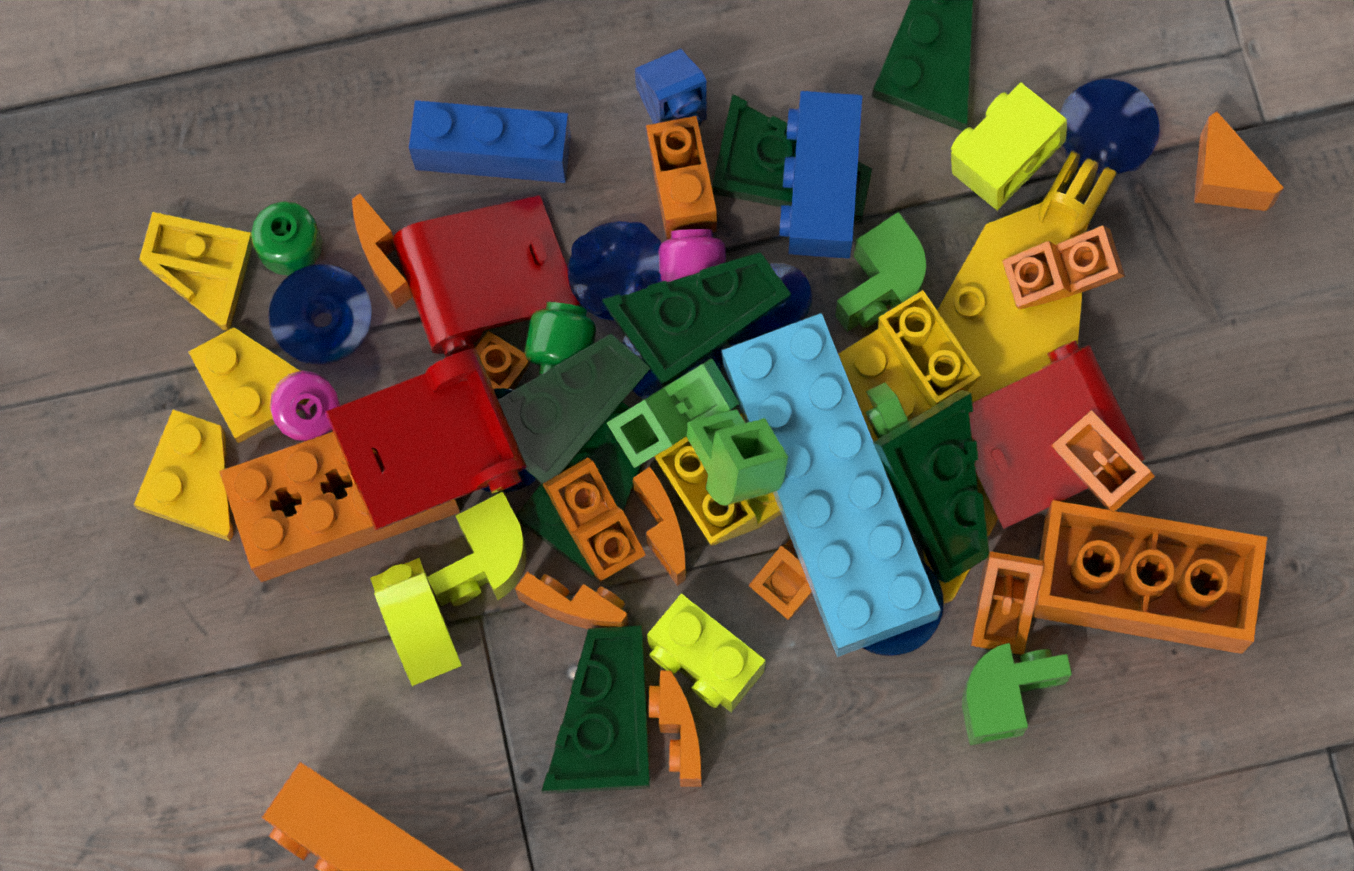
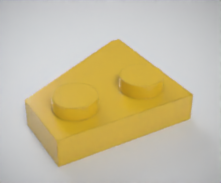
M152 212L139 260L144 267L218 327L228 331L231 328L253 243L250 232Z
M235 327L188 351L238 444L275 424L269 407L271 393L280 380L288 374L300 371ZM302 399L298 403L306 404L309 399Z
M173 409L133 504L137 510L231 542L233 525L230 522L229 500L219 471L226 469L225 456L227 455L225 431L222 426Z

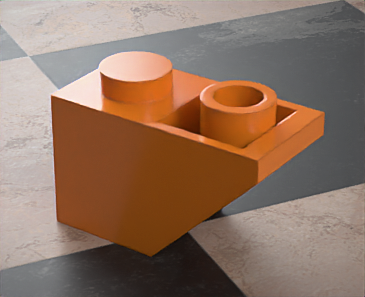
M697 116L646 125L666 240L671 239V231L708 229L712 230V233L717 232V210Z

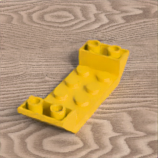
M924 290L880 316L877 330L838 353L873 442L878 440L865 413L873 408L866 391L886 383L897 395L908 421L960 390L967 391L981 379L980 373ZM687 437L654 456L711 546L759 529L781 515L773 493L726 506L718 504L706 490L708 473Z

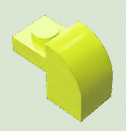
M501 492L456 515L459 527L473 553L427 577L441 606L449 602L453 606H458L474 599L481 593L480 586L489 583L497 600L506 596L519 582L526 564V544L520 524L504 493Z
M420 558L405 564L392 566L385 572L370 578L382 616L412 686L462 666Z

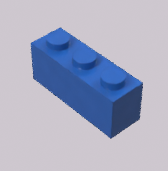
M800 91L799 109L789 108L787 139L797 140L796 157L785 156L783 188H793L792 206L781 205L779 236L789 237L788 254L850 259L853 241L862 95Z
M415 100L409 151L414 168L419 171L566 183L571 140L568 113Z

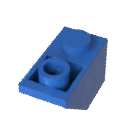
M682 49L635 68L636 89L653 124L697 116L698 125L700 126L702 121L707 119L706 78L703 72Z

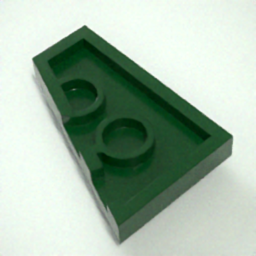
M910 0L873 87L872 97L964 131L967 128L973 0Z
M732 93L712 183L713 194L781 207V205L792 206L793 188H783L785 156L796 157L797 140L787 139L788 123L774 115L771 118L748 106L746 100ZM859 161L854 222L862 223L872 168Z
M759 252L702 269L699 273L673 281H662L652 284L643 290L622 296L619 294L602 299V303L643 361L650 367L658 382L664 387L791 298V293L762 253Z
M609 334L499 399V403L527 465L525 470L542 485L557 476L650 370V367L616 337Z
M960 390L873 442L936 578L945 584L984 561L989 555L983 494L978 493L975 461L979 460L977 440L972 439L969 413L973 412L972 396L970 392Z
M621 402L560 473L586 458L593 460L615 504L624 512L632 489H634L633 478L640 473L643 463L635 468L633 467L607 425V422L630 408ZM541 484L516 514L517 520L599 583V580L562 521L547 491Z
M642 625L588 628L572 683L562 725H560L549 770L546 773L541 790L542 794L650 788Z

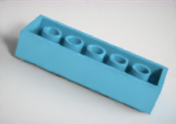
M822 313L722 350L723 366L735 397L740 403L739 407L745 422L748 423L765 418L788 455L783 484L773 494L836 656L845 655L937 620L940 607L879 455L874 447L873 440Z

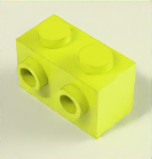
M1020 82L1009 95L1003 92L993 100L986 111V118L975 129L968 127L956 138L951 147L952 174L998 211L1066 142L1067 119Z
M682 593L647 634L648 646L652 649V652L649 654L650 657L666 671H671L673 675L680 671L695 683L691 687L693 692L713 708H717L721 704L728 711L732 712L765 672L766 660Z

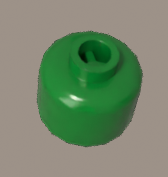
M286 201L270 204L260 211L253 222L251 231L253 247L265 267L274 273L286 276L302 274L310 269L319 258L323 243L319 227L308 209L301 205Z
M547 302L546 309L533 313L528 331L525 357L532 364L540 366L539 376L594 344L597 330L596 324L586 317L587 310L585 308L566 303Z

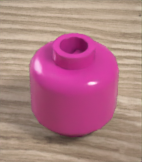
M691 229L671 231V239L662 242L659 246L660 282L673 281L699 273L702 269L726 263L725 244L717 238H712V230Z
M299 371L288 374L277 383L271 393L269 407L274 423L283 434L294 440L307 441L325 435L332 430L325 413L327 410L340 406L337 392L327 379L315 372ZM302 399H309L306 404L298 403ZM315 403L316 411L311 416L309 408ZM296 409L304 410L306 418L299 416L296 413Z

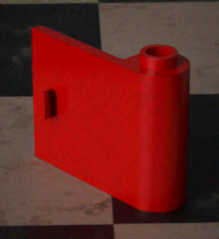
M540 195L417 222L401 229L392 238L433 353L444 354L445 357L464 350L474 349L473 343L480 338L484 330L530 320L534 312L546 309L547 302H559L580 306L581 304Z
M1076 340L1064 344L1047 353L1051 363L1043 366L1042 369L972 402L973 412L969 413L972 439L977 440L979 460L975 461L976 474L1003 529L1050 507L1053 500L1063 501L1088 489L1051 445L1091 410L1141 462L1145 460L1090 345L1079 348Z
M476 349L455 353L431 365L424 374L327 410L325 413L375 531L489 486L492 493L505 490L521 481L519 472L527 467ZM372 450H375L377 452L384 470H382L378 458Z

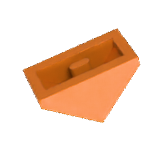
M1216 111L1209 116L1200 135L1194 202L1267 211L1274 206L1284 187Z
M1092 410L1051 445L1098 500L1112 512H1115L1155 477Z
M989 552L982 569L971 646L994 649L1000 645L1010 643L1012 653L1024 654L1043 570V560Z

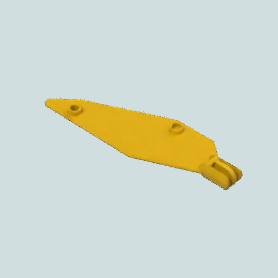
M1071 151L1042 203L985 225L937 310L981 375V379L967 390V392L971 393L972 402L1042 369L1043 366L1051 363L1047 355L1050 351L1074 340L1078 344L1082 293L1042 305L1018 309L1002 260L1047 241L1057 245L1087 232V226L1117 174L1114 170L1108 167L1103 170L1085 204H1082L1096 176L1099 164L1089 158L1086 159L1068 191L1064 194L1080 160V154ZM976 474L978 493L983 494L987 537H989L998 521V517ZM923 551L928 580L937 602L942 604L951 602L956 597L971 568L945 584L936 578Z

